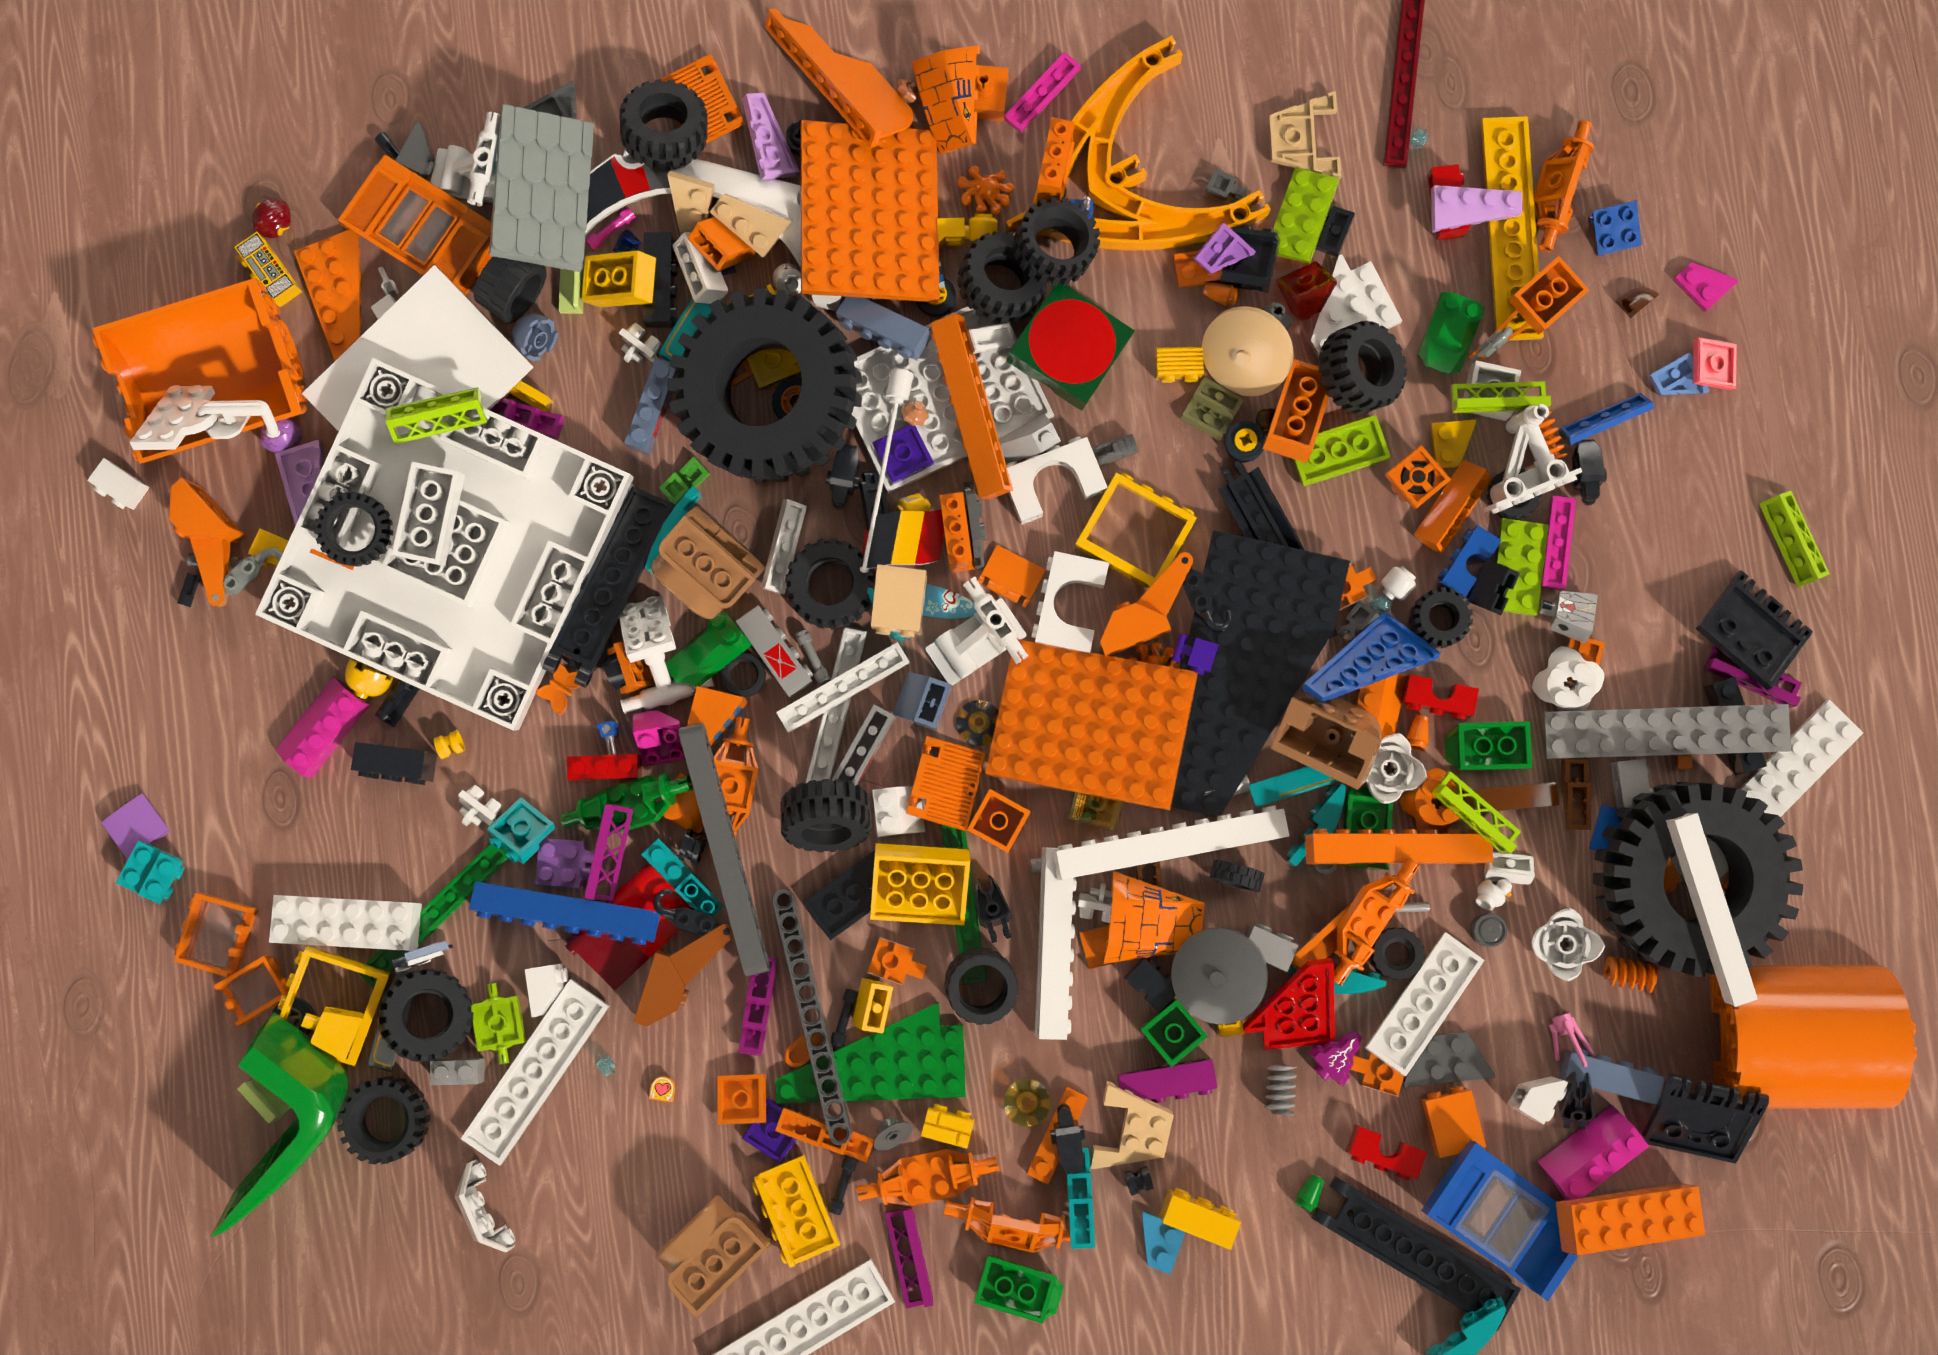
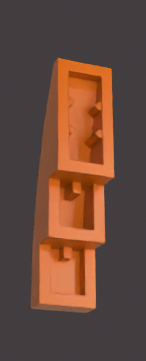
M783 1108L775 1130L816 1147H823L841 1155L845 1154L866 1163L875 1140L869 1136L852 1131L853 1135L849 1142L843 1145L834 1144L829 1138L824 1120L787 1108ZM837 1127L835 1130V1136L838 1140H844L847 1136V1131L844 1127Z

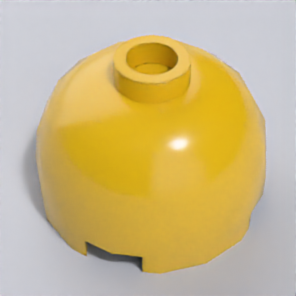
M350 657L345 671V681L354 690L353 694L355 696L367 699L368 696H379L388 690L394 678L393 676L358 660L354 661L355 659Z

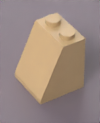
M877 564L871 627L876 629V633L890 635V631L900 632V636L914 638V634L920 635L927 584L926 570Z

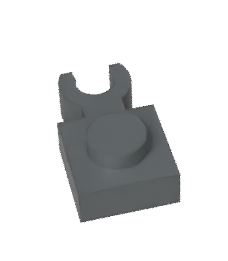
M1359 601L1345 618L1349 624L1342 626L1338 634L1343 638L1346 633L1351 632L1347 638V641L1350 643L1358 636L1359 630H1365L1379 617V614Z

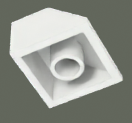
M913 786L872 790L879 838L925 832L924 819L906 814ZM919 798L916 808L923 809L921 798Z
M563 963L525 969L531 1017L547 1014L566 986L565 982H568L567 968H563Z

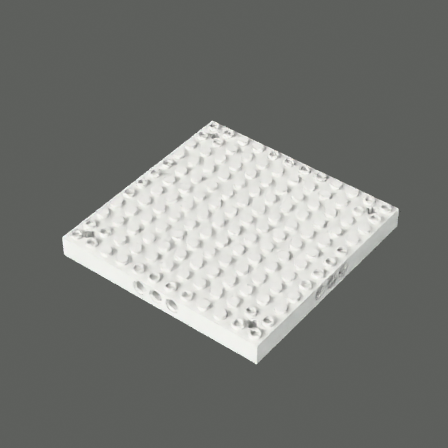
M372 358L255 615L513 731L519 730L546 672L542 669L544 660L613 525L634 477L625 471L485 408L483 410L487 423L395 444L385 422L386 408L450 394V392ZM386 388H387V389H392V390H393V393H392V394H386V393H385ZM477 408L467 410L464 414L469 418L479 417ZM446 415L443 416L441 421L448 424L454 423L456 417ZM424 420L420 421L418 426L428 429L434 423ZM405 426L395 427L398 435L407 434L410 431V428ZM412 462L459 471L465 474L445 566L392 555ZM605 482L604 485L607 487L606 491L601 490L600 493H598L599 489H597V485H602ZM344 492H357L375 498L376 501L385 506L384 509L389 512L390 516L388 517L393 522L391 526L393 536L390 535L389 539L392 542L386 546V553L379 556L380 559L377 561H371L372 564L360 567L354 566L353 570L309 553L311 549L322 552L320 549L321 545L316 542L318 535L314 534V528H317L315 518L319 519L320 514H318L319 509H324L325 505L323 504L326 501H332L331 497L335 495L340 496ZM349 508L338 515L333 526L335 540L338 545L347 551H359L365 548L371 542L375 533L372 517L361 508ZM289 600H293L296 603L295 607L288 605ZM508 694L507 698L510 699V703L503 705V701L500 700L501 696Z

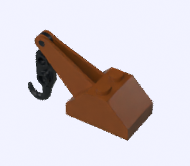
M663 889L656 893L653 899L655 911L671 921L676 927L703 936L673 954L660 950L656 951L633 1023L643 1026H649L678 1010L679 1005L684 1006L689 990L685 989L686 985L734 936L730 923L720 925L709 914L685 907L673 909L663 907L661 905V898L666 894H672L673 890Z

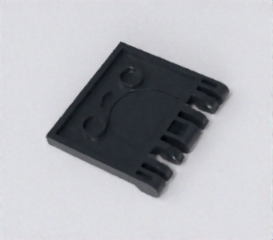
M1740 570L1731 579L1729 585L1695 629L1768 691L1774 687L1813 631L1806 625L1798 631L1803 624L1799 619L1794 621L1789 627L1785 622L1790 617L1791 612L1787 609L1778 617L1777 615L1782 610L1783 605L1771 595L1761 603L1760 601L1767 591L1764 589L1758 590L1753 596L1749 591L1756 582L1750 579L1742 586L1749 576Z
M1670 1074L1666 1081V1088L1641 1135L1648 1145L1736 1164L1768 1107L1769 1096L1758 1092L1754 1094L1753 1091L1748 1090L1743 1096L1742 1104L1737 1103L1740 1097V1090L1733 1087L1729 1091V1086L1712 1082L1707 1086V1083L1703 1080H1699L1698 1084H1696L1694 1093H1689L1692 1080L1689 1077H1684L1682 1081V1076Z

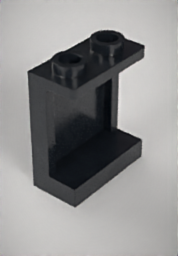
M1241 225L1240 228L1233 227L1232 230L1256 252L1254 255L1227 266L1226 271H1222L1221 282L1234 285V288L1269 293L1281 241L1278 234L1268 228H1263L1262 231L1253 230L1252 227Z

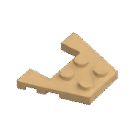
M1336 91L1327 93L1326 96L1311 99L1302 105H1295L1269 115L1271 162L1292 168L1298 167L1339 178V180L1341 179L1340 157H1316L1314 115L1336 114Z
M1107 1081L1103 1104L1126 1108L1118 1148L1093 1145L1090 1169L1165 1157L1174 1116L1173 1111L1149 1099L1144 1100L1134 1095L1133 1092L1127 1089L1122 1090L1116 1087L1114 1083Z

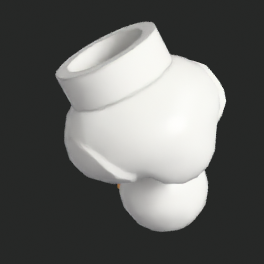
M1506 879L1499 880L1496 885L1491 880H1484L1478 886L1476 903L1487 911H1492L1494 907L1502 906L1506 899L1505 896L1510 897L1512 895V884Z

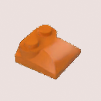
M680 772L676 779L683 778L687 775ZM694 788L691 791L676 794V803L667 809L663 817L687 830L691 828L693 832H702L704 825Z

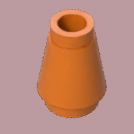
M1207 282L1203 296H1207L1226 307L1228 305L1234 306L1239 289L1234 288V285Z
M1415 715L1406 737L1410 743L1411 750L1424 751L1426 746L1429 745V718L1426 716Z

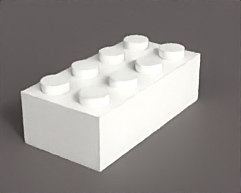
M411 463L392 555L440 566L446 565L465 474L431 465Z

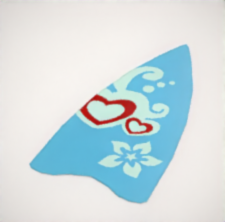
M926 584L923 616L955 619L972 617L977 612L974 608V602L945 588Z

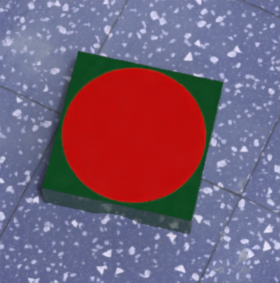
M1059 281L1058 285L1052 288L1010 350L1006 362L1032 379L1042 382L1056 395L1083 411L1135 330L1069 286H1062L1061 281Z

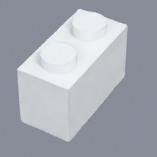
M105 458L102 459L87 480L95 485L93 487L94 491L104 497L108 494L113 498L111 502L122 509L126 506L134 510L150 488Z

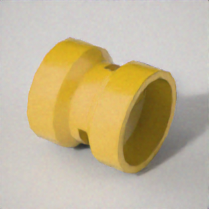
M458 730L451 731L447 736L440 735L434 738V745L441 759L449 757L452 753L459 754L465 751L464 742Z

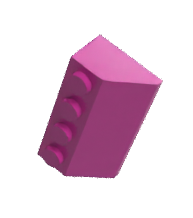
M336 677L330 680L275 749L283 761L303 777H314L370 706L364 699L355 696L354 692Z
M1611 1104L1596 1115L1595 1119L1587 1122L1585 1130L1578 1129L1536 1162L1565 1200L1583 1198L1647 1149L1649 1145L1637 1129Z

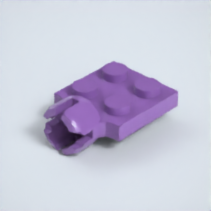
M544 838L539 843L540 849L538 850L535 885L583 888L584 880L589 878L594 856L593 851L587 850V841ZM606 858L602 861V864H606ZM600 870L599 878H601L602 876H604V874L602 873L601 870Z

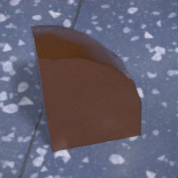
M1635 288L1625 293L1616 302L1632 318L1659 294L1650 288Z

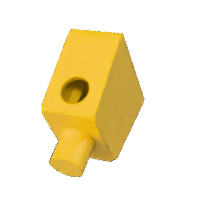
M325 1007L321 1017L306 1013L301 1027L315 1031L310 1041L311 1044L345 1061L364 1013Z

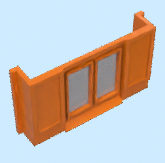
M384 155L378 165L374 167L338 219L343 228L346 230L351 229L422 276L435 265L465 295L474 285L487 262L493 257L489 256L492 222L387 155Z

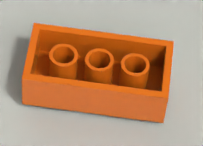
M1293 359L1263 446L1264 450L1304 463L1308 462L1329 399L1325 392L1327 389L1321 383L1320 379L1322 376L1318 371V366Z

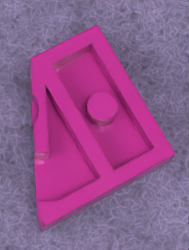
M1693 262L1673 279L1703 312L1707 311L1738 282L1734 277Z

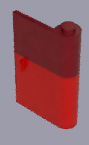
M649 862L614 894L613 902H605L655 911L653 899L656 893L663 889L673 890L672 894H666L661 898V905L668 909L685 907L694 910ZM660 915L655 942L646 941V945L632 943L630 938L616 941L609 939L610 935L601 934V938L588 936L587 931L579 930L578 934L571 933L565 939L567 941L565 947L574 956L578 954L615 991L681 929Z

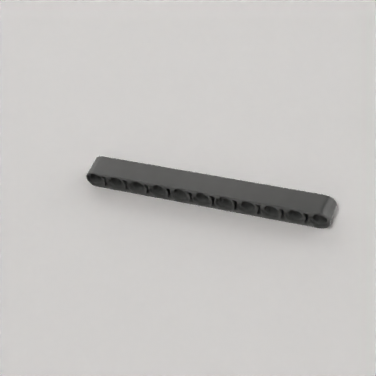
M703 722L679 728V736L744 974L748 977L770 971L769 959L705 725Z
M780 889L773 896V906L828 1135L834 1144L843 1145L852 1138V1127L795 895L788 890ZM785 894L789 895L790 903L786 907H781L779 904L780 897ZM789 917H793L796 921L795 927L791 930H787L784 926L785 920ZM794 940L801 942V949L797 953H792L790 950V944ZM800 963H804L807 966V971L803 976H798L795 972L796 966ZM805 986H810L813 991L809 999H804L801 996V990ZM811 1009H815L818 1012V1019L813 1023L809 1022L806 1016L807 1012ZM817 1032H820L824 1037V1041L820 1046H815L812 1042V1037ZM821 1056L828 1057L830 1061L829 1067L825 1070L818 1066V1059ZM828 1079L833 1080L835 1083V1090L832 1093H827L823 1088L824 1082ZM832 1103H837L841 1107V1113L837 1117L832 1116L829 1112V1107ZM837 1127H844L846 1129L847 1136L844 1140L836 1138L835 1130Z

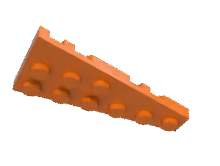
M351 229L294 251L334 361L361 337L360 235Z

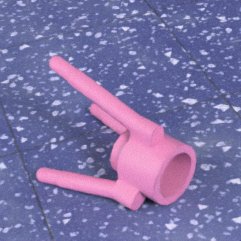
M1570 1012L1553 1017V1024L1549 1025L1552 1032L1555 1060H1560L1557 1032H1559L1561 1036L1569 1035L1583 1067H1587V1062L1573 1032L1575 1031L1590 1055H1593L1594 1052L1577 1026L1574 1017H1571Z

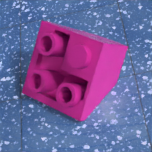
M657 710L633 714V734L643 767L685 760L679 736V728H681L679 720Z

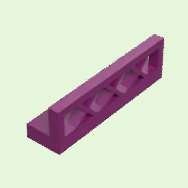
M1713 645L1703 669L1724 679L1735 677L1739 686L1778 704H1789V708L1798 706L1801 697L1797 696L1802 682L1782 674L1774 687L1767 691L1745 671L1736 668V663L1728 656L1729 664L1716 659L1718 651H1722ZM1785 681L1793 685L1791 692L1779 688L1778 684Z
M605 803L584 898L592 900L597 898L613 902L633 808ZM614 810L628 813L626 822L619 827H616L612 821ZM611 824H612V826L614 827V830H612L611 832H609L610 826H611ZM624 827L623 836H622V834L620 833L619 830ZM617 832L621 838V845L611 850L607 844V839L610 835ZM605 848L609 851L606 855H604ZM619 850L618 858H616L614 853ZM612 855L616 862V867L606 873L601 866L602 861ZM600 870L604 874L601 878H599ZM614 873L613 880L611 881L608 876ZM606 878L611 885L609 895L595 893L597 883Z
M913 1206L885 1212L906 1309L924 1305V1308L933 1306L934 1298ZM903 1214L906 1225L900 1231L893 1226L891 1217ZM894 1231L899 1234L897 1240ZM901 1237L906 1238L910 1242L911 1249L907 1255L898 1250L897 1244ZM900 1256H902L903 1258H905L904 1261L902 1262V1264H901ZM907 1260L915 1265L916 1274L912 1279L903 1273L902 1268ZM905 1279L910 1282L908 1287H906ZM912 1284L920 1288L922 1299L909 1300L908 1291Z

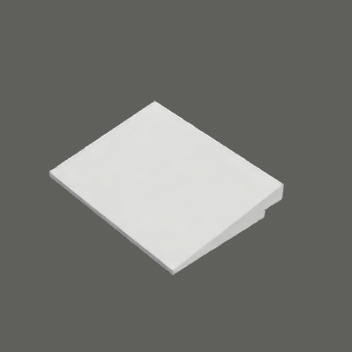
M434 265L302 394L339 431L372 358L450 393L479 387L482 407L490 410L533 366L466 295ZM386 388L385 393L392 394L393 390Z

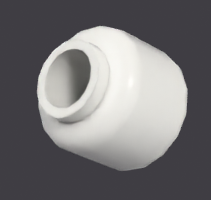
M790 263L778 266L773 273V283L777 290L788 292L792 296L801 292V271L799 268Z
M1403 566L1400 568L1393 567L1381 581L1382 586L1385 588L1382 592L1392 601L1395 598L1404 600L1415 589L1416 582L1414 580L1416 577Z

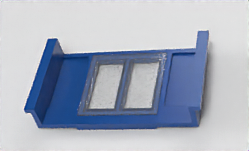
M1469 1140L1463 1151L1459 1153L1421 1210L1547 1301H1549L1579 1256L1562 1252L1556 1201L1472 1140Z

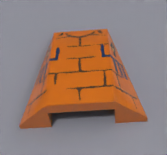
M979 45L945 49L912 61V69L922 105L933 137L937 140L940 154L976 144L977 112H974V102L978 100V90H975L976 76H979V66H976V56L980 54Z
M1113 870L1111 885L1112 903L1108 940H1105L1103 964L1175 954L1189 937L1202 930L1204 902L1168 891L1162 887L1151 885Z

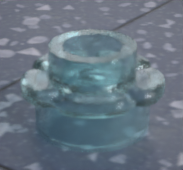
M1418 127L1409 142V144L1414 146V149H1417L1419 146L1423 148L1429 138V135L1426 134L1427 129L1423 130Z
M1375 596L1374 600L1370 602V606L1377 613L1390 612L1391 605L1393 604V601L1389 600L1387 596Z
M599 1056L600 1059L595 1063L599 1070L606 1077L611 1074L614 1075V1068L617 1066L609 1056L605 1058Z

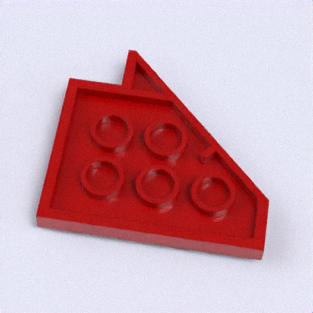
M1332 958L1307 961L1243 1024L1244 1033L1262 1031L1264 1050L1324 1044L1328 1041H1335L1334 963Z

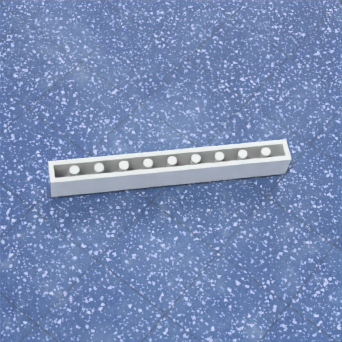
M1276 806L1262 808V813L1254 814L1253 810L1239 812L1240 817L1232 818L1231 814L1217 816L1218 821L1210 823L1208 818L1195 820L1194 826L1187 827L1186 822L1172 825L1173 829L1164 831L1163 827L1149 829L1150 834L1141 835V831L1127 833V838L1118 839V835L1104 837L1103 843L1096 844L1095 839L1081 842L1082 846L1073 848L1072 844L1058 846L1059 851L1052 852L1057 880L1289 837L1284 809L1276 810Z

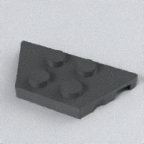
M571 81L523 108L558 115L559 117L577 119L576 86Z
M973 481L963 482L975 569L985 568L982 541L986 540L984 522L979 523V518H982L981 500H976Z
M1467 1032L1439 1034L1432 1037L1402 1084L1403 1087L1487 1079L1495 1078V1073Z

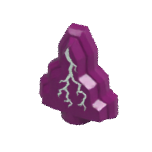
M1353 1031L1343 1035L1337 1042L1328 1041L1323 1046L1316 1045L1308 1052L1309 1056L1316 1063L1313 1067L1314 1071L1326 1082L1332 1078L1343 1087L1350 1078L1349 1070L1354 1065L1353 1055L1359 1050L1362 1036L1357 1031Z

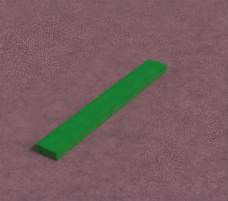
M941 824L944 848L968 849L965 831ZM971 867L969 869L964 925H955L960 954L969 948H982ZM978 965L968 969L962 975L963 985L987 982L985 965Z
M490 843L421 909L418 947L472 895L475 882L485 883L509 859L505 854V849L502 847L496 849ZM380 949L366 964L388 971L391 974L395 970L392 960L404 957V953L411 951ZM359 973L374 989L377 978Z

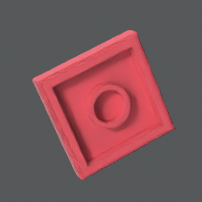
M1700 337L1694 339L1693 384L1726 390L1736 389L1737 344Z

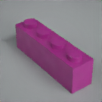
M1211 1058L1177 1063L1173 1067L1165 1065L1117 1074L1120 1089H1127L1133 1092L1134 1095L1144 1100L1149 1099L1155 1103L1165 1102V1097L1175 1096V1099L1188 1098L1189 1093L1198 1092V1095H1207L1212 1093V1089L1218 1088Z

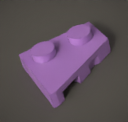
M1221 223L1194 256L1193 260L1209 274H1212L1241 259L1254 255L1256 251L1225 223Z

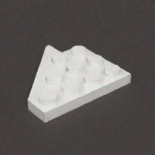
M1342 254L1337 258L1309 342L1318 359L1320 352H1322L1321 347L1324 341L1327 340L1331 333L1360 321H1373L1378 323L1379 326L1382 325L1390 329L1402 322L1371 261L1351 271Z

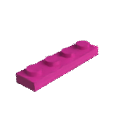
M1064 51L1004 115V120L1021 134L1081 70V65Z
M1554 495L1551 497L1542 588L1566 589L1576 505L1575 498Z

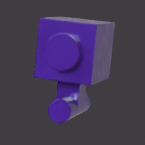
M1180 633L1171 661L1180 663L1182 655L1189 656L1186 666L1191 667L1190 671H1194L1199 675H1204V672L1209 673L1218 644L1195 638L1191 647L1186 645L1188 636Z

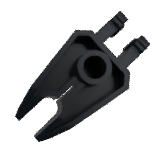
M1594 439L1579 441L1572 456L1571 471L1579 468L1582 470L1581 473L1576 474L1577 480L1572 481L1575 490L1580 489L1581 500L1588 506L1594 504L1596 499L1599 498L1600 486L1607 479L1602 451Z
M845 444L841 450L836 452L832 471L829 470L827 474L826 484L830 485V491L833 492V506L838 510L845 507L848 495L853 496L855 489H859L861 476H857L859 455L855 445Z
M988 875L991 890L988 893L984 892L978 878L976 879L975 894L980 926L988 929L991 941L995 943L997 942V935L993 929L994 926L1002 924L1004 936L1006 939L1011 938L1007 923L1012 915L998 884L991 875Z
M1572 1072L1565 1080L1568 1082L1566 1095L1559 1101L1560 1116L1563 1118L1564 1128H1570L1571 1121L1578 1122L1579 1129L1585 1130L1586 1122L1595 1119L1592 1082L1589 1073H1585L1584 1080L1579 1082L1578 1085L1576 1072Z
M1062 1103L1057 1108L1058 1122L1054 1123V1130H1050L1052 1145L1057 1144L1060 1164L1066 1174L1081 1172L1084 1162L1081 1140H1085L1084 1126H1079L1077 1119L1073 1120L1070 1106Z

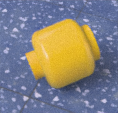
M974 214V217L969 219L970 241L980 239L986 233H989L991 236L993 231H998V221L992 218L993 214Z
M916 493L901 498L895 510L931 511V504L927 498L924 499L922 495Z

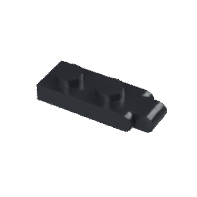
M877 471L863 472V481L859 482L867 530L870 529L879 478ZM884 483L877 515L889 513Z

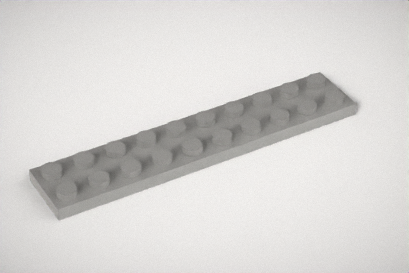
M1789 704L1543 712L1546 759L1791 751Z

